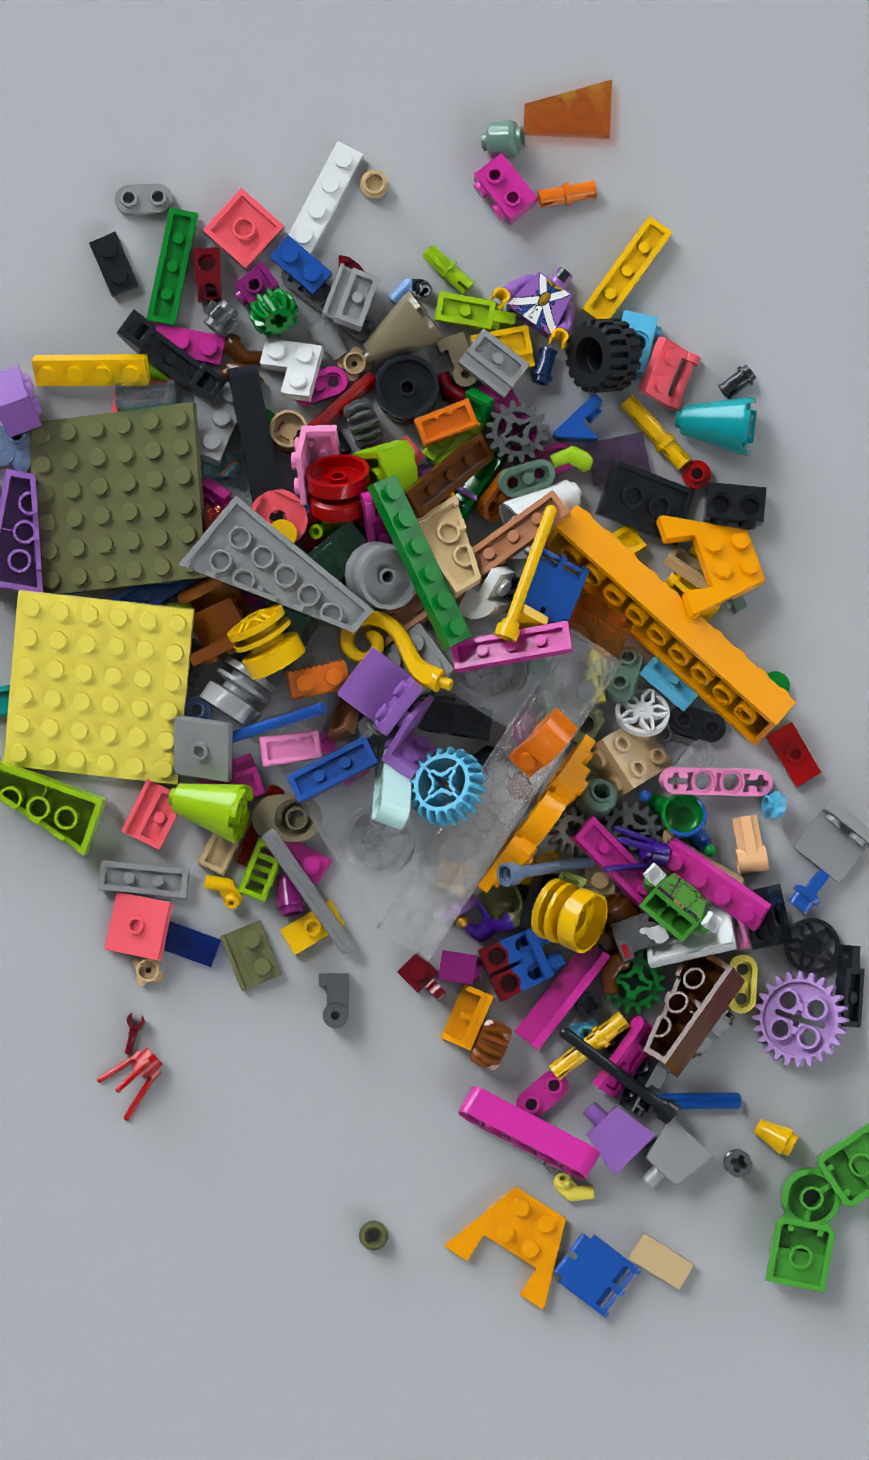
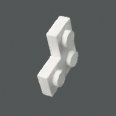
M266 338L260 366L261 369L286 372L281 389L282 398L311 402L324 350L321 345Z

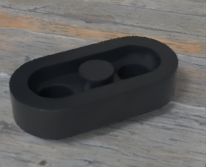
M690 706L684 712L678 707H675L670 712L669 728L679 735L707 743H714L719 741L726 732L725 721L718 714ZM679 715H686L689 720L688 724L681 725L678 722ZM707 723H715L717 726L716 732H708L706 729Z

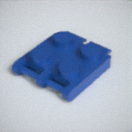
M544 546L542 554L554 559L556 562L553 563L542 556L540 557L524 604L538 612L541 609V613L549 617L547 624L569 621L589 573V568L585 566L579 567L568 561L567 556L563 554L557 555L547 550ZM564 565L567 566V567H569L570 569H572V570L578 572V574L576 575V574H574V573H572V572L566 570V569L564 568Z
M582 1232L570 1248L572 1252L578 1255L574 1260L566 1254L554 1271L561 1276V1279L558 1281L560 1284L603 1317L607 1318L610 1314L607 1312L619 1295H624V1288L635 1274L639 1275L642 1270L595 1234L590 1239ZM629 1268L630 1272L619 1286L616 1285ZM614 1290L615 1292L612 1294V1296L609 1298V1300L602 1308L601 1304L604 1302V1300L607 1298L610 1292Z

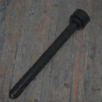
M562 1027L559 1030V1036L651 1105L654 1108L653 1111L657 1114L656 1117L663 1123L668 1124L677 1114L680 1105L671 1098L666 1099L665 1097L661 1099L569 1028Z

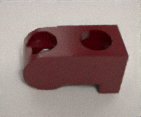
M220 247L193 249L198 303H210L212 300L220 302L222 300Z

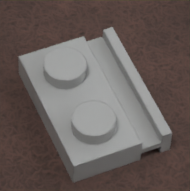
M340 263L321 317L333 319L335 323L360 332L380 277L356 268L350 269L345 267V264Z
M485 329L481 331L457 363L502 399L505 398L530 365Z

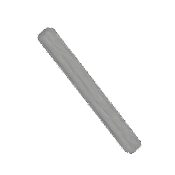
M270 829L262 835V840L340 952L347 954L355 948L354 942L277 831Z

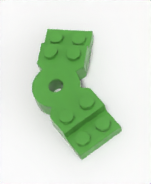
M868 1123L818 1154L815 1168H799L790 1173L782 1183L780 1204L784 1214L774 1220L765 1281L825 1292L835 1239V1232L828 1222L835 1217L840 1204L853 1207L869 1196ZM813 1189L818 1194L817 1202L811 1206L805 1205L803 1195L806 1191Z

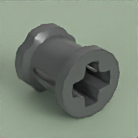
M732 1149L724 1156V1168L735 1177H742L752 1169V1161L749 1154L741 1149ZM739 1155H742L741 1160L745 1162L743 1168L738 1167L734 1171V1165L730 1163L731 1159H737Z

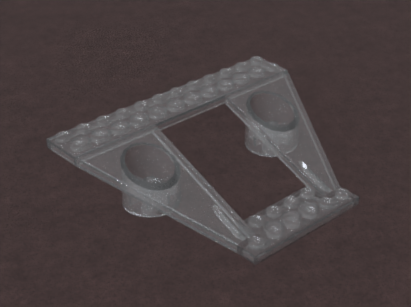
M370 606L373 610H377V611H381V612H384V611L387 610V609H381V608H376V607ZM463 617L472 635L471 638L494 634L498 622H502ZM427 619L423 622L424 626L454 665L452 647L443 649L430 619ZM322 621L306 644L304 654L295 661L289 671L342 659L346 662L348 675L350 676L358 663L350 660L342 650L340 643L342 628ZM359 629L355 636V645L358 650L367 652L371 648V643L362 630ZM570 629L573 645L572 653L513 663L511 679L502 674L503 665L491 667L490 672H486L484 668L460 673L455 671L447 677L453 680V686L448 692L507 728L482 766L484 769L482 774L487 779L482 785L486 787L487 792L480 794L479 797L483 799V804L476 803L474 808H476L477 814L469 812L467 814L468 821H462L459 818L457 826H452L448 823L446 828H442L437 824L431 825L426 819L423 820L419 817L417 811L410 808L408 819L401 832L389 834L385 828L387 825H374V820H372L374 784L361 775H357L301 804L376 928L427 962L623 663L574 629ZM473 672L478 677L473 686L468 683L464 673ZM500 677L509 683L502 691L495 693L493 680ZM284 678L255 723L321 702L325 703L327 707L326 714L248 739L260 746L259 737L318 730L320 733L342 698L338 696L337 691L290 700ZM482 680L488 681L491 695H485L476 691ZM557 707L578 729L559 755L549 765L543 766L529 778L508 757L515 748L532 734L536 725ZM321 750L322 757L328 755ZM316 760L278 765L289 783L287 775ZM368 814L370 826L362 829L355 824L361 816ZM352 827L361 831L360 840L350 842L349 835ZM374 834H378L377 837L380 839L378 844L371 842V837ZM402 835V844L397 852L389 847L390 838ZM362 844L365 851L357 860L350 846ZM388 849L396 854L389 863L382 865L380 853ZM369 852L376 854L378 867L362 865Z

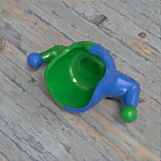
M642 790L639 793L640 800L646 802L648 807H650L649 809L661 817L663 827L669 834L676 838L687 839L696 850L705 852V855L708 857L715 856L717 852L716 846L712 845V840L704 828L707 823V812L705 805L699 798L694 795L674 794L668 798L658 794H651L649 790Z

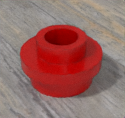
M701 460L688 462L682 470V480L691 489H701L711 479L709 466ZM694 469L701 471L702 477L700 479L692 477L691 472Z

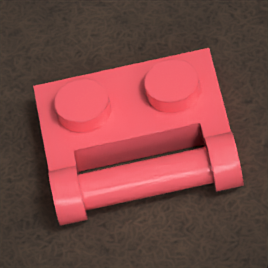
M658 337L637 391L670 410L680 411L683 405L681 399L694 366H698L701 358L667 338ZM680 361H683V365L681 367L680 373L672 390L671 396H668V392L670 390L671 384L679 367Z

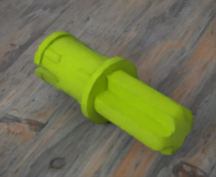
M431 245L424 252L423 258L441 274L440 278H445L461 295H464L470 289L469 287H472L475 283L474 280L470 279L456 266V261L452 262L435 245Z

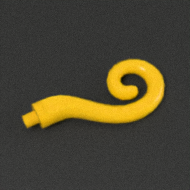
M374 610L359 629L367 625H373L385 630L395 642L407 671L418 683L434 692H438L440 688L450 691L453 686V680L445 677V670L421 658L409 634L395 618L384 612ZM341 629L340 643L343 652L350 660L359 664L368 651L362 652L357 649L355 645L356 633ZM375 630L367 631L366 638L371 642V648H375L383 654L385 644L383 636Z

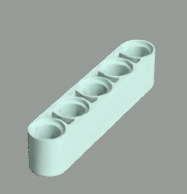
M393 728L376 747V756L380 764L375 766L372 820L402 830L410 812L411 783L409 781H412V779L409 780L381 760L387 751L384 748V744L392 733H397L398 729Z

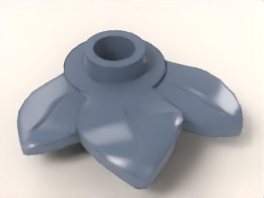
M0 425V469L11 464L15 471H28L31 461L29 431L23 432L21 439L14 440L12 437L9 438L4 426Z

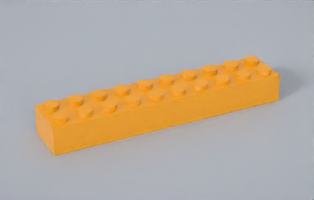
M576 504L570 511L571 516L557 525L549 534L545 548L557 555L563 554L567 556L568 561L579 567L585 566L589 568L582 591L751 744L756 746L795 705L796 701L791 698L785 689L772 681L763 669L758 668L752 663L741 649L732 645L720 630L711 626L701 614L694 619H689L684 601L679 593L669 588L659 579L656 572L648 569L637 559L631 550L626 549L619 543L610 531L599 525L588 511L583 510ZM542 554L548 560L555 561L554 559ZM564 565V568H565L566 570H568V571H570V572H572V573H574V574H576V575L578 574V572H576V571H574V570H572V569H570L569 567H567V566Z

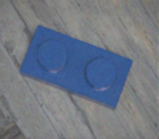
M289 235L269 256L272 262L313 297L332 276V272Z

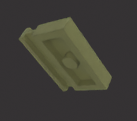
M260 920L220 936L241 991L282 975Z

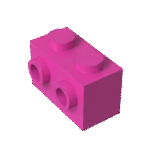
M502 153L474 173V189L482 199L487 197L494 205L491 209L500 221L505 219L511 225L537 204L538 197Z

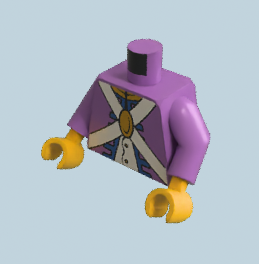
M558 267L551 278L541 272H538L535 276L527 274L510 281L504 287H497L493 291L489 300L491 301L492 298L499 299L501 301L497 307L499 310L503 309L507 303L506 311L516 313L520 321L548 339V344L551 345L552 341L557 340L561 343L560 350L565 348L568 337L575 326V305L571 302L572 294L564 289L572 278V275L567 270Z

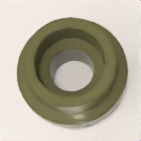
M376 1220L366 1222L359 1232L361 1244L366 1249L373 1251L383 1248L389 1237L386 1226ZM377 1230L380 1234L379 1239L375 1241L370 1240L368 1237L369 1231Z

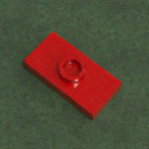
M792 722L766 737L795 788L822 773Z

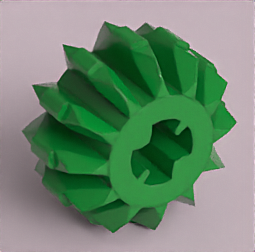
M279 287L274 291L267 288L266 294H257L258 300L250 303L249 319L253 323L255 330L260 334L264 333L268 338L274 334L281 337L282 331L287 330L291 332L290 325L298 323L296 315L300 312L297 304L294 302L295 299L288 291L284 292Z

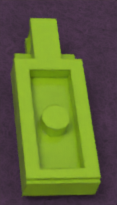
M439 292L434 322L478 330L485 329L491 332L499 330V327H515L517 314L503 311V309L499 310L497 308L499 304L493 300Z

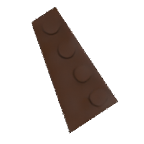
M713 955L683 961L682 965L679 964L675 973L677 977L671 992L668 991L666 994L662 1014L657 1016L643 1050L657 1066L677 1078L745 983V980L733 966Z

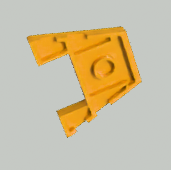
M664 515L658 517L656 524L663 544L692 541L708 588L685 590L682 595L689 619L700 616L702 612L708 609L713 610L719 607L721 603L731 598L735 599L761 586L765 581L748 530Z
M515 1186L454 1238L450 1239L446 1243L445 1248L468 1261L483 1236L493 1240L535 1267L520 1296L543 1310L566 1218Z

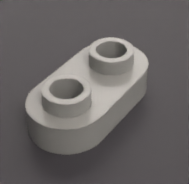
M163 184L125 185L116 192L115 204L117 209L126 216L162 215L167 213L169 208L172 207L173 196L170 189ZM155 194H162L163 199L160 202L153 201V196ZM127 195L134 196V201L132 203H125L124 198Z

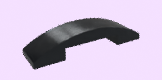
M133 309L116 332L119 337L137 354H147L148 363L170 380L211 404L228 380L205 362L203 365L158 332L155 324Z

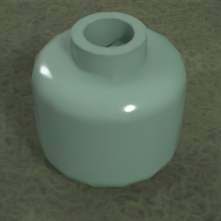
M512 120L490 123L487 126L486 133L481 135L483 151H488L492 159L500 153L506 159L518 157L521 150L525 149L523 127H518L517 123Z
M592 778L587 781L589 783L582 794L576 797L575 804L578 812L585 814L584 818L588 819L594 816L600 821L612 811L618 796L616 789L609 781L602 778Z

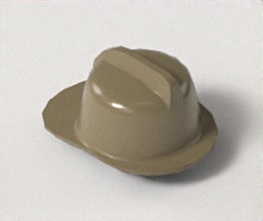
M295 795L267 796L258 802L252 815L253 827L259 836L262 837L268 830L275 829L283 842H301L311 839L318 833L323 820L321 808L314 799L300 804Z

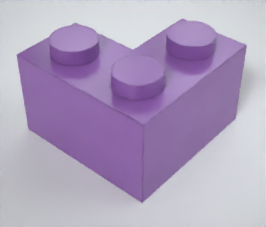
M19 364L0 371V420L9 438L42 426L38 414L43 413L37 396H35L33 382L29 373L23 375Z

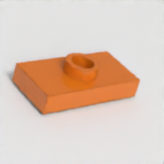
M468 398L414 419L424 448L479 427Z

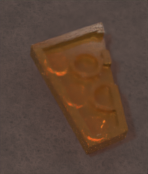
M612 80L524 104V134L531 136L609 139Z

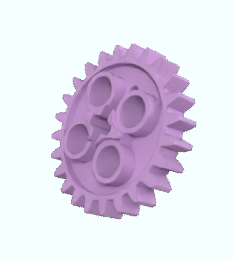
M798 971L796 979L792 972H787L786 981L781 976H776L777 986L767 983L766 987L769 993L758 994L764 1000L763 1004H755L754 1006L761 1010L759 1015L752 1016V1019L760 1021V1025L756 1026L753 1030L757 1032L762 1031L763 1033L757 1040L758 1043L768 1042L764 1051L769 1053L775 1050L774 1060H780L785 1056V1065H791L794 1059L797 1067H803L804 1059L809 1066L815 1065V1057L820 1062L826 1061L824 1052L834 1055L835 1051L832 1045L843 1044L838 1038V1034H847L848 1032L841 1028V1023L849 1022L848 1018L841 1017V1013L846 1011L848 1007L839 1006L838 1004L844 996L833 995L837 988L836 985L825 987L827 983L826 977H822L816 982V973L811 972L806 979L805 972ZM790 992L794 993L797 999L796 1005L791 1009L785 1004V997ZM817 1001H821L825 1007L824 1013L820 1017L815 1016L812 1010L814 1003ZM779 1009L790 1014H802L803 1018L824 1023L825 1028L822 1029L809 1023L799 1024L798 1020L777 1015L776 1011ZM781 1021H785L789 1028L787 1035L781 1037L777 1032V1025ZM809 1029L813 1030L817 1036L815 1043L811 1046L804 1039L805 1033Z

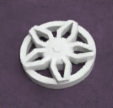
M636 689L634 696L629 700L634 704H630L628 701L616 703V721L629 734L639 737H650L659 734L668 725L670 708L665 699L655 693L653 689ZM646 698L651 699L649 702L644 701ZM623 705L626 711L621 715L620 707ZM664 719L661 724L655 727V720ZM629 724H638L642 729L635 728Z

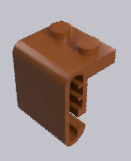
M209 577L181 590L178 594L179 604L182 606L190 602L193 609H195L193 630L202 647L189 655L192 665L195 666L205 662L206 666L221 659L220 654L225 651L228 656L236 653L234 646L238 642L232 643L227 633L243 618L253 613L240 588Z

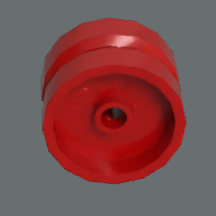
M349 454L330 455L313 461L306 468V488L309 491L308 506L313 517L330 523H344L364 516L360 494L369 491L367 487L370 486L371 481L370 466L366 460Z

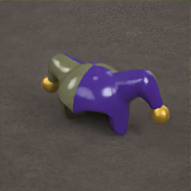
M500 884L498 888L492 886L487 893L481 890L475 897L482 916L478 925L471 924L466 916L460 915L456 918V924L464 928L475 940L484 942L497 931H510L522 923L520 919L527 896L523 895L518 885L504 887Z

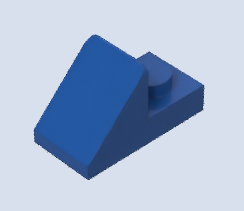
M594 393L553 432L552 438L556 442L596 443L598 437L584 422L587 420L590 424L602 413L599 408L602 406L603 400Z

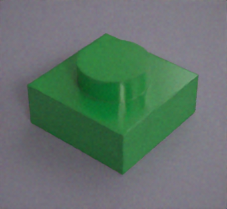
M473 387L465 392V399H469L477 421L486 428L487 422H493L490 416L494 412V399Z

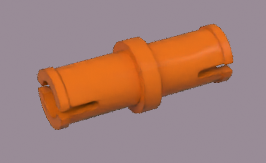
M591 180L571 185L566 182L562 183L560 187L537 190L538 204L541 209L559 204L570 206L572 202L596 199L597 188L595 181Z

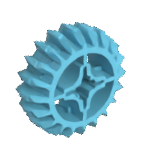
M448 747L446 751L442 748H437L436 756L432 753H427L428 760L426 762L418 761L420 769L414 774L415 780L409 781L412 788V808L417 811L419 817L423 820L426 819L431 825L438 824L446 828L448 823L452 826H457L459 818L462 821H468L467 814L469 812L477 814L476 808H474L476 803L483 804V799L479 797L480 794L487 792L486 787L482 785L487 781L486 776L482 774L484 771L482 765L477 763V759L473 755H469L460 748L456 750L453 747ZM443 781L449 785L448 787L452 790V793L442 784Z

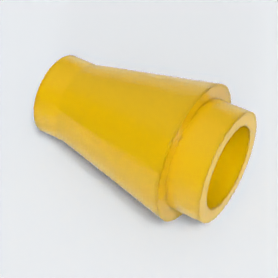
M762 1118L753 1132L754 1135L762 1139L779 1155L784 1154L786 1156L790 1155L799 1138V1135L793 1133L794 1129L768 1122Z

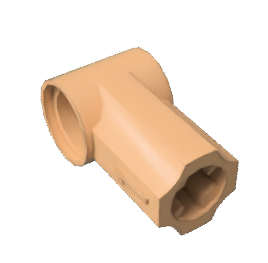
M757 814L732 818V828L737 848L735 849V859L739 875L769 871L768 856L765 845H762Z

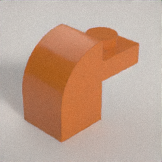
M556 707L536 725L532 734L515 748L508 758L530 778L543 766L549 765L570 742L578 727Z

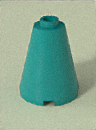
M745 397L684 405L682 411H677L675 427L680 428L682 435L740 455L749 456L751 450H746L747 443H753L757 417V411L751 410V403L757 404L756 398Z

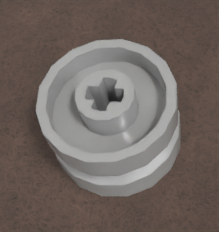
M378 541L364 543L352 552L346 562L344 574L346 586L367 605L392 610L403 607L416 593L395 545Z

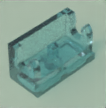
M168 380L167 383H151L148 386H123L122 383H115L117 390L115 406L118 412L177 404V386L174 380Z

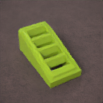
M259 836L238 892L266 902L280 864L276 858L260 852L262 847L269 848L262 840V837ZM258 858L273 863L272 869L256 863ZM254 869L269 874L268 879L252 874ZM250 879L265 885L264 889L249 885Z

